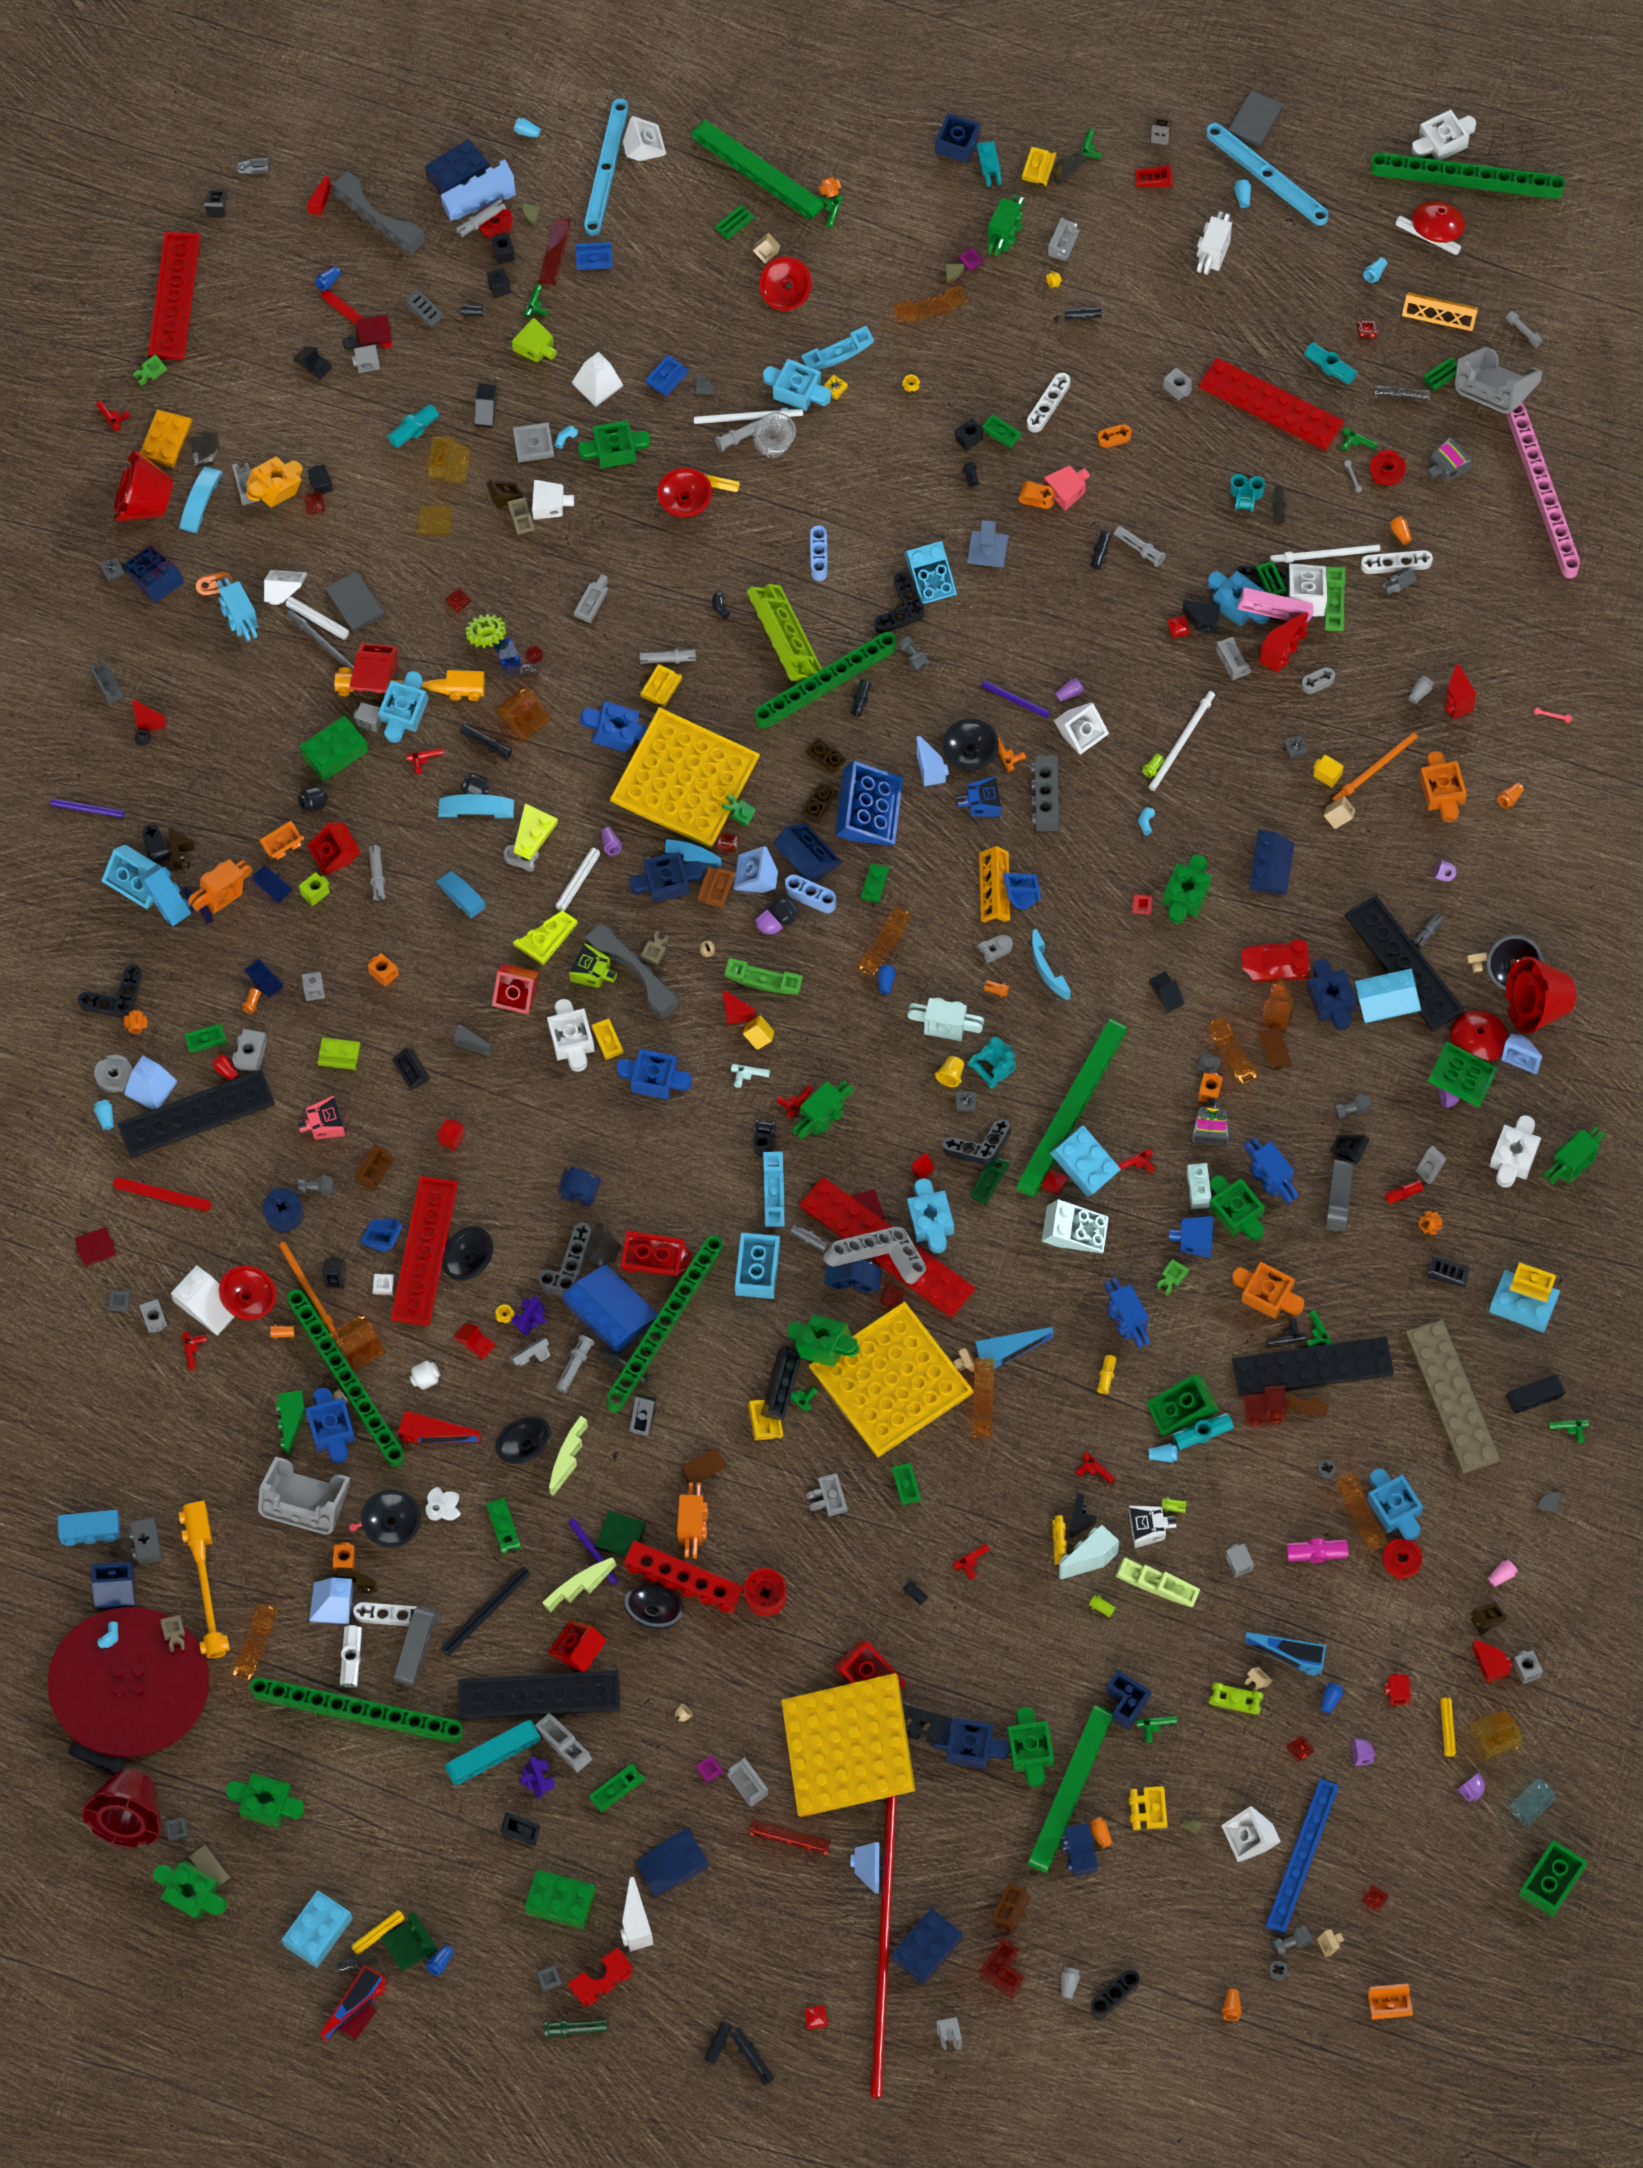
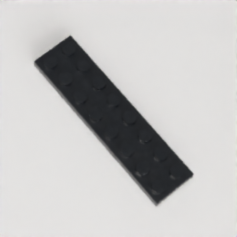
M1377 895L1345 913V918L1388 974L1412 969L1421 1011H1418V1014L1432 1032L1464 1013V1008Z
M261 1069L118 1122L117 1125L131 1159L275 1105V1102Z
M1387 1336L1232 1358L1238 1397L1394 1375Z
M619 1670L458 1679L459 1719L473 1720L620 1711Z

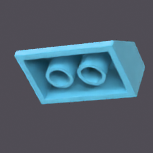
M123 845L113 850L101 881L145 909H148L154 901L140 881L139 876L158 864L127 845Z
M1412 969L1355 981L1365 1024L1421 1011Z

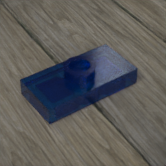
M260 959L244 970L245 974L268 998L283 988V984Z

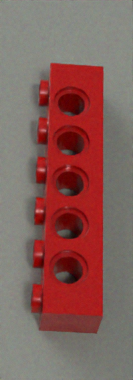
M633 1541L624 1561V1567L627 1568L628 1572L635 1575L637 1573L644 1575L645 1579L651 1582L658 1581L663 1583V1586L667 1589H677L684 1596L696 1597L703 1604L715 1605L720 1611L725 1613L735 1612L743 1594L744 1586L637 1541ZM649 1560L652 1564L646 1567L641 1562ZM661 1568H668L670 1572L662 1574L659 1570ZM684 1575L688 1577V1580L681 1582L678 1580V1577ZM699 1583H704L707 1587L703 1590H700L696 1587V1585ZM716 1591H722L725 1593V1595L723 1597H717L714 1593Z

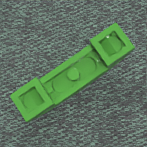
M1327 567L1325 630L1344 631L1345 568Z
M732 958L728 960L724 976L733 981L774 993L799 994L803 978L801 975L785 971L784 974L748 966V962Z

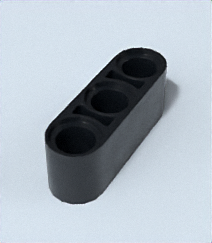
M1552 1375L1514 1389L1506 1394V1398L1513 1413L1518 1414L1563 1397L1566 1392L1558 1375Z
M75 1740L68 1750V1754L113 1775L123 1770L128 1758L111 1757L96 1753L80 1745Z
M1132 1969L1126 1970L1106 1987L1091 2003L1090 2011L1092 2016L1100 2020L1113 2012L1137 1990L1140 1981L1139 1974ZM1132 1977L1136 1982L1133 1985H1128L1125 1979ZM1118 1991L1121 1996L1119 1998H1112L1110 1992ZM1097 2004H1102L1106 2009L1103 2012H1098L1094 2007Z

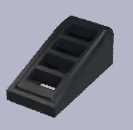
M1432 1256L1427 1278L1466 1287L1470 1268ZM1436 1266L1440 1267L1439 1272L1435 1271ZM1444 1268L1448 1269L1446 1275L1443 1274ZM1451 1270H1455L1454 1277L1450 1276ZM1459 1272H1463L1461 1280L1458 1279Z

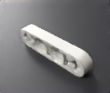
M1059 373L1054 377L1029 415L1027 427L1031 432H1039L1043 429L1069 389L1070 377L1066 373ZM1065 380V383H1062L1059 389V381ZM1054 392L1058 394V397L1051 399L1048 395ZM1046 406L1049 408V411L1043 413L1039 408ZM1040 417L1038 420V424L1036 423L1035 425H1032V422L1035 423L1037 418Z
M1424 550L1367 555L1361 561V570L1366 574L1400 572L1407 568L1424 570L1431 567L1433 556L1430 552ZM1425 557L1427 562H1423L1421 559ZM1408 558L1411 563L1404 565L1401 563V560ZM1384 560H1391L1393 564L1385 566L1382 562ZM1367 562H1370L1372 567H1368Z
M363 1602L354 1607V1616L357 1621L362 1623L409 1626L412 1618L411 1612H414L416 1606ZM364 1608L368 1613H365L364 1616L361 1617L360 1613L358 1612H361ZM371 1609H374V1611H373L374 1618H371V1617H372V1616H371V1613H372V1610H371ZM382 1609L388 1611V1616L384 1619L377 1616V1613ZM400 1611L408 1613V1617L405 1620L397 1618V1614Z

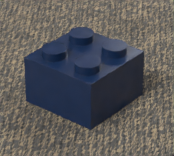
M947 113L935 140V153L969 163L981 136V123Z

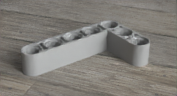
M901 1227L888 1228L835 1241L824 1254V1260L828 1265L839 1266L889 1253L902 1278L910 1284L916 1283L926 1271L925 1263L907 1232Z

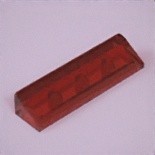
M571 219L553 222L538 283L556 286L571 228Z
M755 1820L749 1827L750 1835L828 1855L831 1846V1840Z

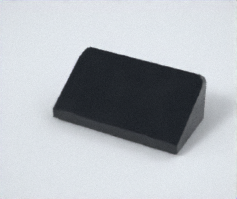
M405 1048L392 1059L410 1090L430 1080L428 1073L413 1049Z

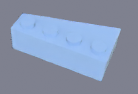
M505 159L499 162L500 166L494 169L490 167L485 170L486 173L480 177L475 175L470 178L466 185L459 184L441 195L442 206L450 221L478 212L499 199L508 200L516 195L514 175Z

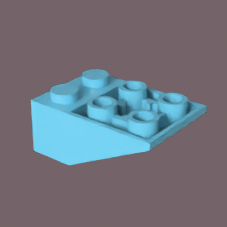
M942 541L904 552L913 583L923 604L957 595Z

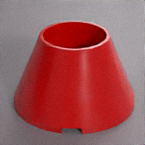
M133 450L127 460L130 464L127 469L124 468L116 494L114 510L117 511V516L114 515L113 519L117 522L162 517L167 509L172 492L173 479L139 451Z
M1526 956L1516 960L1507 977L1505 994L1506 999H1509L1511 1010H1508V1014L1513 1025L1522 1033H1533L1568 1015L1573 1010L1576 1001V988L1572 977L1533 957Z

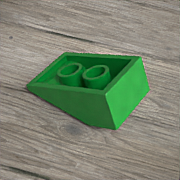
M1196 1373L1146 1402L1163 1437L1195 1425L1198 1421L1206 1420L1220 1412L1205 1379Z

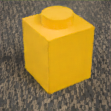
M1324 755L1321 760L1318 759L1315 762L1313 777L1333 788L1342 776L1344 766Z

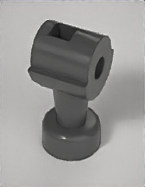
M905 637L899 642L898 646L902 651H907L909 655L908 662L911 668L917 671L928 665L929 662L925 654L914 649V642L911 637Z
M1357 1095L1354 1102L1345 1106L1341 1103L1334 1105L1337 1119H1343L1347 1113L1351 1112L1364 1115L1369 1110L1370 1098L1367 1095Z
M325 1174L321 1175L318 1181L306 1182V1179H298L299 1194H306L307 1190H318L321 1195L326 1196V1194H331L335 1189L333 1179L330 1176H325Z
M1307 1926L1297 1928L1294 1935L1283 1941L1278 1938L1272 1942L1278 1956L1286 1953V1948L1295 1945L1298 1949L1311 1944L1313 1939Z

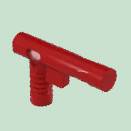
M102 401L96 403V406L115 432L121 429L119 423L130 417L127 410L119 415L116 410L110 412Z
M443 748L406 754L407 762L413 761L415 774H421V764L428 763L427 758L444 755Z
M807 1085L798 1098L791 1096L789 1101L779 1096L776 1103L787 1108L789 1111L786 1113V1116L792 1119L812 1092L813 1087Z
M1150 1148L1117 1163L1121 1170L1135 1164L1136 1168L1145 1166L1149 1174L1155 1171L1148 1158L1153 1155Z
M189 1332L182 1333L188 1370L191 1371L196 1369L193 1352H197L199 1350L198 1343L207 1342L206 1334L190 1337Z
M1088 1452L1082 1456L1086 1462L1075 1471L1077 1476L1081 1477L1086 1471L1091 1475H1095L1098 1472L1109 1484L1115 1481V1478Z
M985 1543L952 1563L955 1570L962 1567L969 1579L972 1580L977 1576L973 1569H971L977 1565L975 1559L990 1549Z

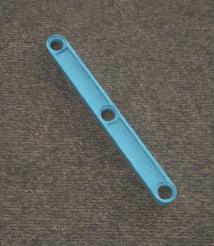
M616 99L613 102L584 222L585 232L590 236L600 233L628 115V103L624 99ZM624 105L625 109L619 111L616 109V106ZM604 164L611 165V168L609 170L602 169V166ZM596 224L597 228L590 230L588 225Z
M1212 123L1207 127V138L1314 224L1324 225L1327 222L1328 211L1326 208L1218 123ZM1216 129L1220 133L1218 135H1212L1210 131ZM1264 171H1269L1272 173V175L1270 177H1265L1262 173ZM1322 213L1325 215V218L1318 219L1315 215Z

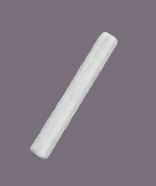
M1403 216L1398 217L1396 220L1397 226L1425 239L1416 232L1411 220ZM1427 240L1455 255H1458L1461 250V245L1453 241L1439 243Z
M289 597L286 600V606L343 640L348 637V629L293 597Z
M591 848L556 903L558 910H566L600 856L598 849Z

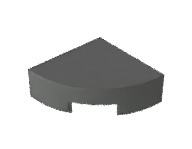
M697 375L695 393L714 395L713 385L704 376Z
M1553 1492L1545 1495L1539 1501L1537 1509L1557 1513L1561 1493Z

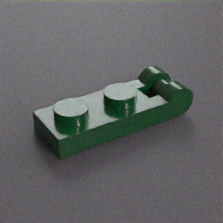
M998 1155L994 1163L986 1165L969 1198L987 1206L1012 1161L1007 1158L1002 1159ZM997 1164V1165H999V1166H1001V1167H1000V1169H998V1168L994 1167V1165Z

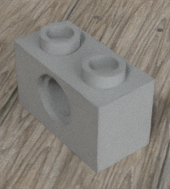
M243 1029L242 1035H239L237 1039L238 1050L233 1053L232 1063H234L237 1071L253 1073L260 1070L268 1041L266 1033ZM246 1050H253V1052L249 1054L245 1053Z

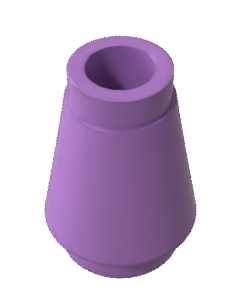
M1075 678L1070 679L1055 694L1058 700L1062 702L1081 695L1084 689L1079 680Z
M610 827L602 829L601 836L604 851L610 856L617 855L622 850V843Z

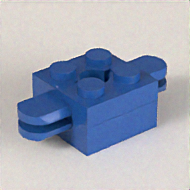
M604 701L597 710L586 708L579 716L581 725L593 728L591 742L624 753L630 749L633 742L640 744L648 729L647 726L637 723L638 711Z
M640 1049L637 1061L621 1059L617 1064L618 1076L631 1080V1092L669 1100L672 1089L688 1091L692 1086L691 1074L677 1070V1056Z
M1255 1137L1249 1140L1250 1143L1246 1141L1243 1147L1252 1158L1250 1172L1255 1179L1258 1178L1260 1180L1263 1190L1267 1194L1270 1193L1272 1197L1279 1194L1286 1204H1289L1292 1199L1298 1198V1194L1292 1186L1294 1170L1272 1141L1263 1147Z
M1115 1277L1110 1279L1111 1284L1109 1281H1105L1104 1288L1109 1295L1107 1312L1111 1319H1115L1119 1335H1123L1126 1340L1132 1338L1138 1349L1142 1348L1143 1344L1145 1346L1150 1344L1146 1334L1149 1316L1131 1284L1121 1288Z
M319 1388L314 1392L313 1396L315 1406L305 1408L317 1452L328 1449L330 1459L334 1463H342L348 1458L346 1444L355 1442L344 1398L333 1400L329 1389Z

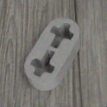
M1325 667L1305 676L1302 680V690L1307 694H1313L1331 686L1335 680V672L1331 668ZM1323 675L1330 676V679L1323 678ZM1307 682H1309L1310 684L1314 683L1313 687H1311L1310 685L1307 686Z

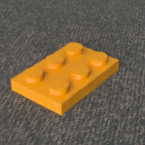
M157 410L140 453L151 462L174 468L191 427L192 419Z

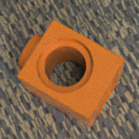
M382 953L377 957H373L368 963L369 974L385 987L399 975L397 966ZM380 967H385V968H386V969L383 970V971H379V970H378Z
M1204 1073L1198 1101L1208 1103L1209 1099L1218 1100L1223 1077L1216 1073ZM1213 1085L1215 1088L1208 1089L1206 1086Z
M347 1542L334 1545L333 1570L335 1574H337V1568L355 1571L356 1551L354 1545ZM344 1554L349 1555L347 1560L339 1559Z

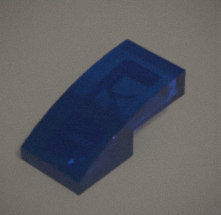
M511 637L499 640V644L493 643L504 671L521 666L520 658Z
M265 865L250 878L263 892L266 891L277 904L292 891L281 878Z
M187 888L182 889L184 897L188 901L194 892ZM190 905L191 911H192V912L196 911V910L193 908V906ZM207 905L201 908L200 912L206 924L213 922L212 914Z

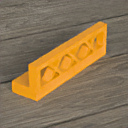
M1408 292L1402 316L1473 331L1478 307ZM1408 304H1416L1420 311L1415 314L1407 313ZM1429 307L1434 308L1437 312V315L1432 318L1427 317L1424 312ZM1446 311L1452 312L1455 319L1450 322L1445 321L1442 314ZM1464 315L1472 316L1470 326L1463 325L1459 318Z
M995 846L979 853L981 921L984 923L995 918L1003 922L1010 920V900L1007 898L1003 874L1009 873V852ZM991 855L989 863L986 864V857ZM991 871V877L987 882L986 876ZM991 888L992 893L987 899V892ZM992 905V913L987 915V910Z

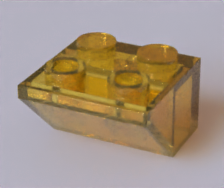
M433 436L428 463L429 479L466 482L471 449L452 438Z
M1506 1710L1468 1724L1484 1761L1522 1747L1524 1739L1515 1720Z

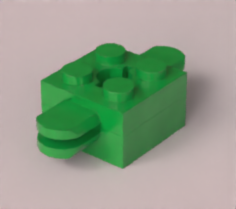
M1014 194L1011 201L1001 198L988 225V254L992 255L995 251V256L999 257L1002 250L1008 252L1010 246H1014L1017 238L1016 234L1023 227L1021 220L1024 214L1022 212L1025 201L1024 197H1020L1018 200V195Z
M628 420L592 427L594 440L580 443L578 451L582 460L598 458L600 469L636 462L635 451L649 448L650 435L647 431L631 433Z
M1193 855L1187 866L1177 863L1163 895V905L1170 907L1168 919L1172 923H1182L1187 913L1199 916L1212 882V875L1204 873L1207 867V860L1202 855Z
M846 1080L841 1082L836 1088L828 1081L824 1083L800 1106L801 1121L793 1128L792 1132L798 1135V1138L801 1140L805 1139L811 1132L816 1136L821 1132L825 1133L834 1120L837 1121L843 1116L844 1101L853 1093L855 1088L849 1085V1082Z
M1597 1126L1589 1133L1584 1129L1579 1133L1575 1132L1565 1146L1561 1145L1555 1151L1554 1164L1546 1171L1544 1178L1546 1180L1551 1178L1549 1183L1552 1185L1560 1178H1563L1570 1184L1596 1160L1600 1147L1599 1143L1606 1134L1603 1131L1598 1134L1600 1128Z
M1223 1176L1213 1177L1210 1181V1191L1214 1197L1210 1199L1209 1209L1232 1237L1243 1231L1251 1241L1260 1240L1265 1230L1259 1221L1264 1216L1265 1207L1242 1178L1230 1185Z
M813 1314L807 1325L793 1322L787 1328L790 1340L796 1342L800 1358L835 1367L841 1355L854 1357L859 1352L857 1339L852 1338L847 1323Z
M1023 1707L1016 1713L1017 1725L1007 1728L1013 1772L1025 1771L1027 1784L1037 1788L1044 1784V1768L1054 1766L1048 1721L1036 1722L1034 1711L1029 1707Z
M252 1773L248 1784L231 1781L226 1787L228 1798L231 1801L241 1803L239 1813L245 1819L280 1828L284 1816L300 1819L305 1811L303 1802L291 1797V1785L285 1782Z
M180 1862L176 1869L169 1865H160L154 1870V1880L166 1887L161 1899L194 1918H202L205 1911L212 1915H221L226 1911L227 1900L215 1893L221 1881L189 1862Z

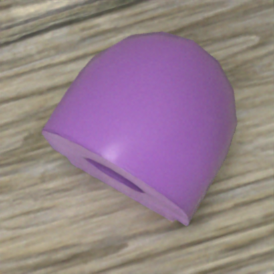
M1439 859L1435 865L1433 877L1442 881L1454 879L1456 876L1454 865Z
M768 910L755 921L757 928L765 934H775L783 929L782 925Z
M1438 1087L1440 1102L1443 1108H1449L1458 1103L1459 1097Z
M1352 1739L1351 1752L1354 1765L1360 1766L1373 1763L1375 1752L1372 1745L1364 1739Z
M1477 1773L1458 1788V1791L1466 1800L1476 1801L1484 1793L1485 1781L1480 1773Z

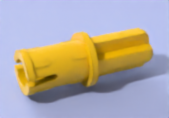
M1106 1355L1102 1371L1099 1372L1100 1380L1097 1392L1101 1394H1109L1111 1380L1115 1376L1113 1374L1116 1363L1115 1356Z

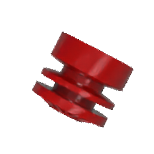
M769 1568L757 1569L750 1573L745 1581L746 1603L755 1614L764 1617L773 1616L785 1606L787 1600L785 1581L775 1570ZM766 1591L767 1594H769V1597L765 1598V1596H763V1592Z

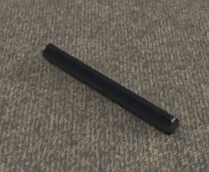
M522 1567L441 1647V1651L446 1656H450L530 1576V1572L525 1567Z

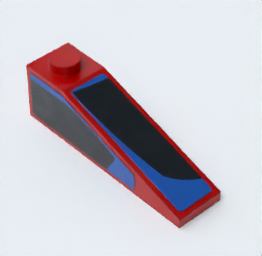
M409 1411L404 1412L398 1429L399 1439L407 1444H412V1442L416 1444L481 1441L480 1431Z
M364 1965L321 2031V2040L326 2041L361 2011L376 2001L379 1995L382 1996L387 1989L386 1978Z

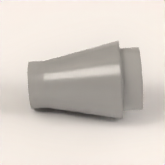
M1425 676L1417 678L1408 699L1417 704L1433 689L1434 683Z
M1063 1968V1972H1061V1997L1073 1999V1994L1081 1977L1079 1975L1080 1970Z

